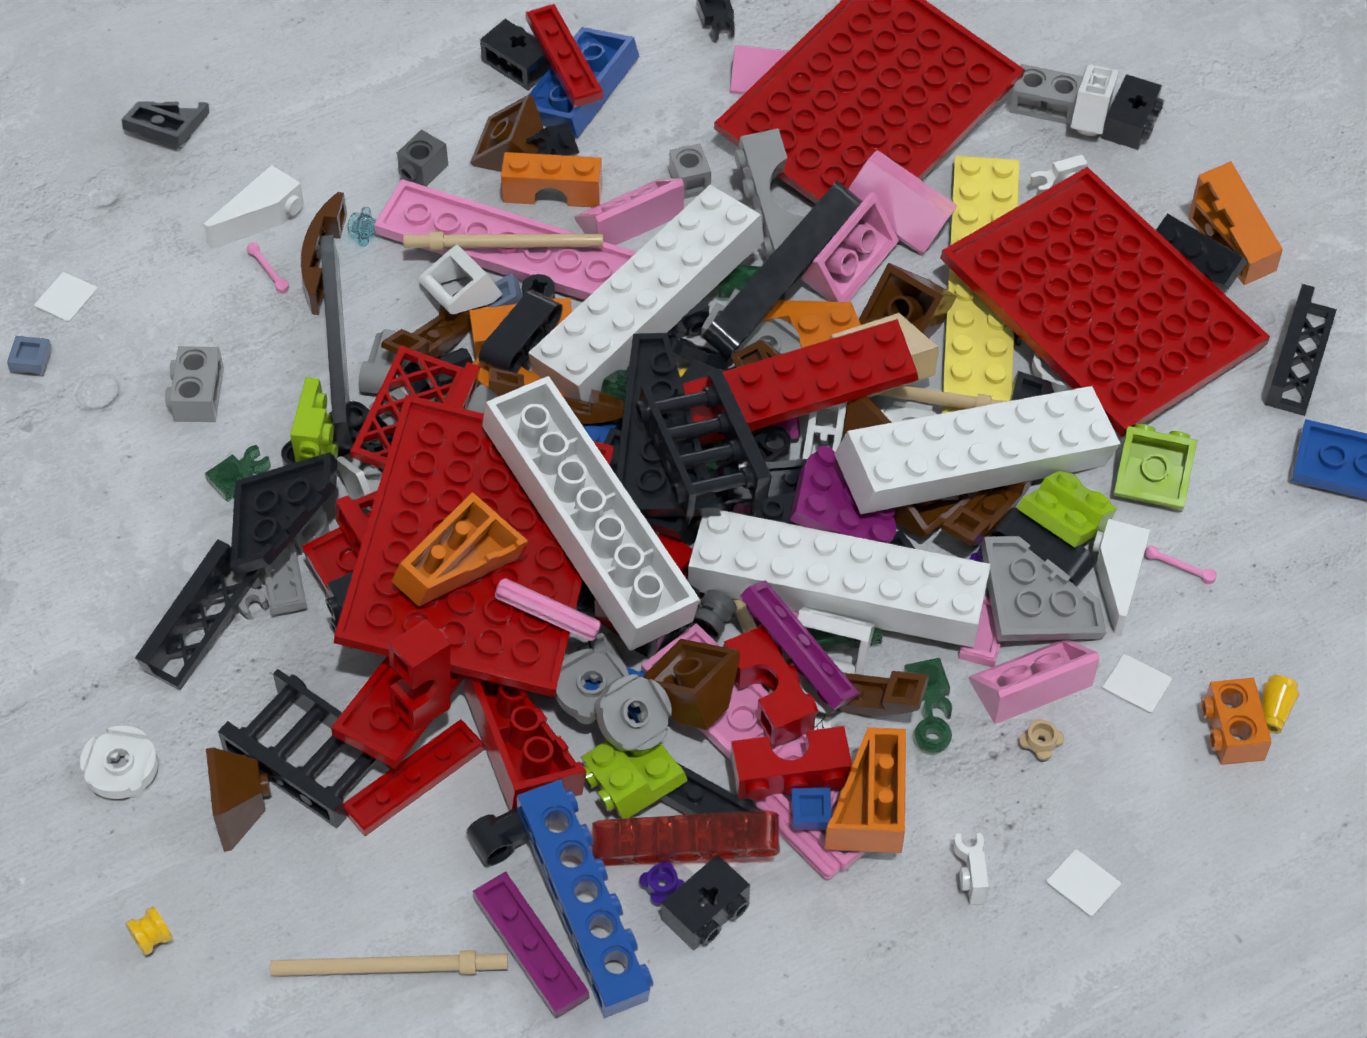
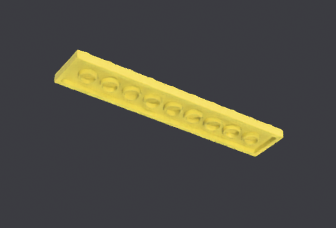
M955 155L952 202L957 207L951 214L950 245L1018 207L1019 160ZM949 268L948 291L956 295L957 298L946 316L942 392L975 397L978 394L991 395L994 400L1008 402L1012 391L1014 331ZM942 406L941 414L964 409Z

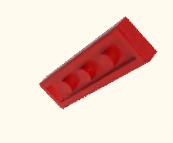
M551 4L527 11L526 21L573 107L576 108L603 100L604 91L556 5Z
M460 719L401 761L396 769H390L344 802L346 816L366 837L485 750L484 743Z

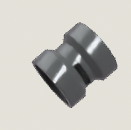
M708 590L700 601L701 607L696 610L693 622L689 623V626L691 628L697 623L715 641L724 632V623L733 618L737 606L726 594L717 590Z

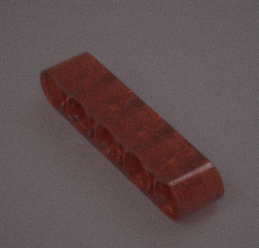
M764 810L599 820L592 823V854L595 860L601 858L604 866L708 861L717 854L723 860L776 856L780 853L779 814Z

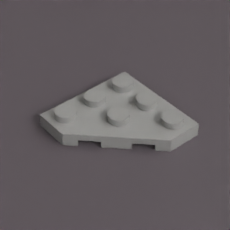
M1019 536L983 538L980 543L984 563L991 564L987 583L998 641L1102 639L1104 637L1106 628L1101 603L1096 596L1089 591L1084 593L1069 581L1071 577L1050 560L1043 561L1028 549L1030 545Z

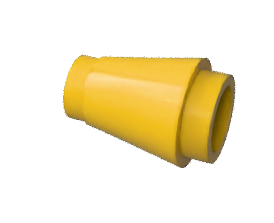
M1272 675L1269 677L1268 682L1263 684L1262 708L1268 730L1271 733L1282 732V728L1300 695L1297 690L1298 683L1289 677Z

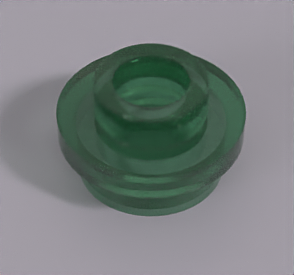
M931 716L918 723L915 728L914 739L922 750L929 753H939L950 745L952 731L942 718ZM935 734L939 739H930L927 735Z

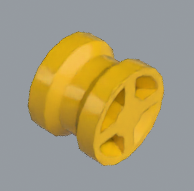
M153 906L145 911V915L140 919H131L125 923L131 937L144 956L150 954L153 951V947L158 943H167L173 939L166 923Z

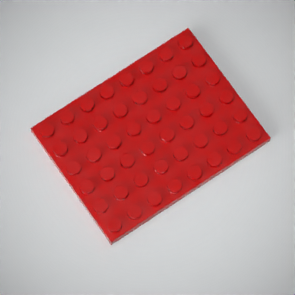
M841 0L714 122V130L738 147L741 136L779 129L787 161L784 171L778 177L817 204L836 181H839L849 189L867 160L876 150L922 180L1014 87L1015 83L1020 78H1023L1025 69L926 0Z
M1088 167L948 246L941 253L940 259L1072 389L1093 387L1113 429L1121 437L1126 435L1128 426L1135 427L1136 424L1146 423L1266 346L1270 339V336Z
M406 394L333 643L389 657V642L427 619L436 629H442L451 641L450 663L452 668L450 672L554 697L570 632L497 599L495 592L499 582L506 578L572 609H576L582 577L482 427L484 414ZM593 441L610 466L614 446ZM472 492L528 540L517 560L421 606H418L391 582L400 563Z

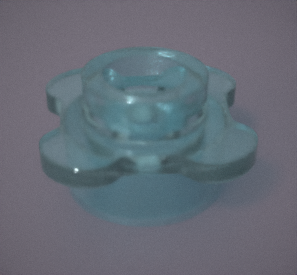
M362 207L360 213L354 212L348 220V233L350 237L358 239L360 246H367L369 238L373 237L376 233L374 230L376 220L372 218L369 207Z

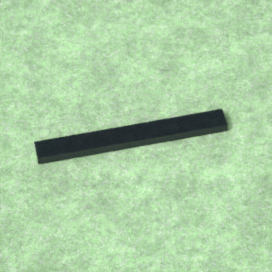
M333 235L321 236L320 244L332 418L338 444L343 448L353 446L340 264Z

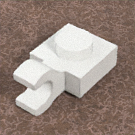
M1083 155L1054 162L1051 170L1032 173L1029 184L1030 186L1041 184L1037 188V196L1088 166V163Z
M976 833L975 846L967 847L962 843L961 834H956L954 841L956 855L966 862V867H960V885L962 891L968 890L969 905L985 904L989 887L985 854L982 852L984 837L981 833Z

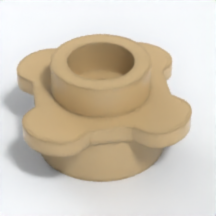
M1042 719L1034 720L1028 732L1021 734L1019 738L1021 747L1034 751L1040 760L1050 759L1053 749L1056 746H1061L1064 742L1063 734L1057 731V728L1051 722ZM1038 738H1044L1045 741L1040 742Z

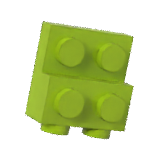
M306 377L290 433L296 462L329 452L336 459L338 456V446L333 444L334 426L331 424V414H327L326 411L327 394L322 393L319 378Z
M1136 424L1135 427L1128 426L1113 496L1183 510L1198 440L1190 439L1189 434L1180 431H1170L1169 434L1155 432L1156 429L1150 425Z
M1059 470L1045 477L1038 490L1024 496L1017 509L1073 547H1077L1097 535V531L1104 532L1108 519L1113 518L1117 507L1112 505L1109 499L1102 493L1089 490L1083 486L1075 475Z
M607 740L581 756L584 768L587 771L586 783L591 789L595 786L600 789L597 794L608 812L615 809L623 821L688 781L682 768L661 742L646 750L624 752L617 750Z

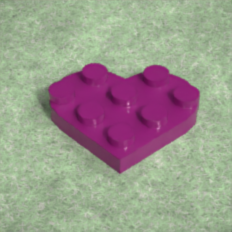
M820 446L815 453L808 457L800 470L790 521L807 528L890 544L896 533V522L893 517L895 508L860 514L834 455L835 451L828 446Z

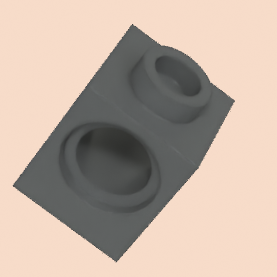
M422 129L397 152L399 174L407 181L426 187L449 166L446 143Z

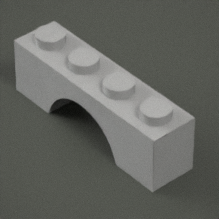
M779 129L741 136L738 149L734 151L736 165L738 169L743 168L746 178L743 179L745 195L747 198H752L754 205L752 210L761 214L764 237L761 248L765 258L770 257L804 218V216L794 215L782 209L771 194L770 183L784 171L787 161Z

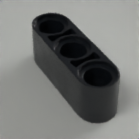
M532 289L529 290L486 339L479 353V362L490 368L517 373L529 359L528 352L558 324L563 312L562 304Z
M1016 507L1011 508L989 533V537L1019 536L1030 545L1028 549L1043 561L1050 560L1071 577L1069 581L1075 586H1078L1095 566V559L1086 548L1081 545L1073 547Z

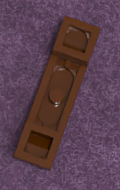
M342 192L334 194L316 213L307 229L302 245L301 272L306 299L313 315H319L324 299L322 268H319L321 263L320 239H322L321 236L333 235L334 238L341 239L347 217L345 196Z
M440 304L437 317L413 333L400 329L383 340L381 348L397 354L400 346H404L434 358L438 357L458 343L471 329L469 310L450 314ZM486 305L470 310L481 309L483 307H486Z
M489 368V388L498 396L525 386L523 374ZM592 389L588 402L563 397L581 424L603 423L623 418L625 396Z
M1034 480L979 491L965 507L960 505L945 520L941 529L970 546L979 544L984 537L989 536V533L1011 508L1016 507Z
M788 658L787 665L793 663V660ZM892 671L890 678L844 673L858 690L859 694L850 703L837 708L836 711L865 715H896L918 711L929 677L926 674Z

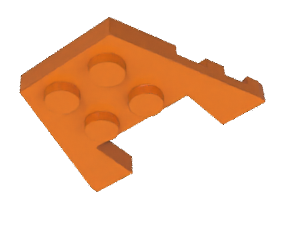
M779 300L761 321L771 322L772 318H778L791 324L799 334L801 348L829 340L832 334L861 325L852 302Z

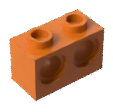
M1254 677L1210 682L1206 696L1201 698V710L1204 719H1209L1210 745L1212 751L1218 752L1221 765L1264 761L1272 741ZM1224 703L1232 704L1235 708L1228 707ZM1232 735L1240 736L1244 740H1238L1234 738Z

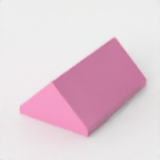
M735 45L730 93L743 95L789 50Z
M878 150L867 160L849 187V190L862 201L870 192L876 193L897 238L922 256L957 207L955 203Z
M682 178L657 179L574 217L585 234H603V242L618 245L675 218L684 209V183Z
M869 193L814 259L801 278L828 301L849 302L899 241L876 193Z
M1060 640L969 676V679L994 724H997L1093 686L1099 663L1098 652L1071 640Z

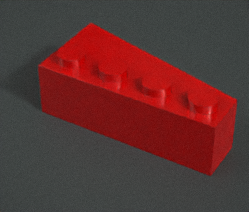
M465 676L463 690L509 810L517 807V795L560 779L565 791L572 790L574 796L582 795L587 771L580 761L576 762L568 752V745L561 736L557 737L548 725L545 714L540 708L537 709L528 698V692Z

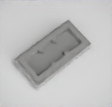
M290 543L270 566L263 568L271 615L307 608L295 543Z

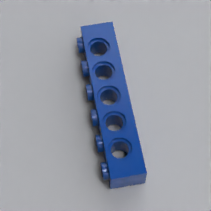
M560 779L517 795V811L603 1018L647 1002L650 994L649 987L653 986L652 976L647 965H640L634 953L638 950L635 936L630 928L624 929L619 917L623 915L620 901L616 893L609 894L604 882L608 880L606 868L601 858L594 859L590 846H593V839L587 825L579 824L575 812L579 811L572 790L565 791ZM559 821L566 826V829L555 833L550 831L547 825L550 822ZM572 855L579 858L581 864L576 867H567L561 862V859ZM581 890H589L594 893L596 898L591 902H582L577 899L575 894ZM595 925H604L610 930L611 934L605 938H598L591 933L590 929ZM611 960H618L625 965L626 970L620 974H614L606 969L605 964Z

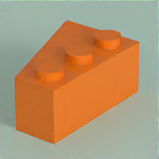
M1231 161L1198 175L1188 220L1199 232L1236 252L1248 261L1238 275V279L1243 285L1277 271L1283 249Z
M472 492L400 563L391 582L418 606H421L517 560L528 540Z
M867 727L845 787H843L834 814L827 825L824 849L902 853L905 836L906 729Z

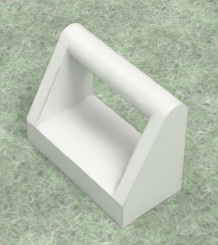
M458 244L419 277V282L450 314H457L491 304L503 295L489 275ZM465 276L471 281L453 297L440 285V283Z
M807 607L800 609L798 620L806 629L809 627L861 640L857 665L833 660V662L843 673L863 675L875 624Z

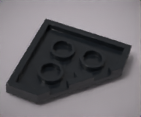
M331 452L235 481L230 568L237 575L270 566L336 490L337 459Z

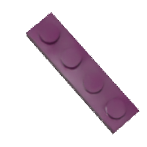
M766 580L749 586L740 595L747 604L746 607L749 613L761 621L770 632L773 642L785 650L793 660L796 670L809 679L824 703L830 705L835 710L850 703L859 694L858 690Z
M506 871L473 890L474 899L555 1018L590 998L589 990Z

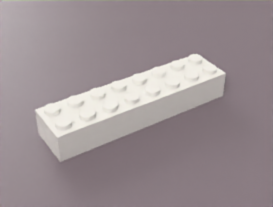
M710 184L528 352L532 371L541 379L549 376L557 389L568 398L588 402L592 389L605 392L629 369L633 334L667 333L764 241L761 214Z
M544 377L487 401L482 427L630 651L693 622L700 601L699 597L550 377Z
M1089 386L850 430L845 434L834 455L860 514L1041 479L1059 470L1072 473L1105 466L1120 446V442L1093 387Z
M720 510L721 516H702L688 566L689 584L702 593H706L708 590H717L726 594L731 599L743 601L740 595L749 586L766 580L791 611L799 612L803 607L873 623L875 624L874 628L974 648L991 564Z

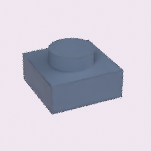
M512 273L495 282V285L503 295L495 302L488 304L487 307L514 305L520 301L522 293L519 280Z
M16 336L7 360L9 370L43 374L52 348L49 339Z

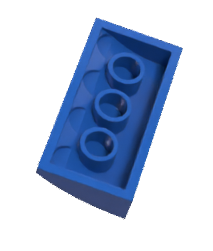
M581 27L574 36V39L604 91L603 100L574 108L555 72L550 67L530 92V95L535 100L543 126L548 127L569 123L574 136L578 138L640 57L634 37Z

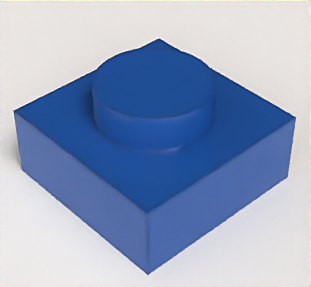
M792 788L793 830L826 829L830 818H832L830 788Z

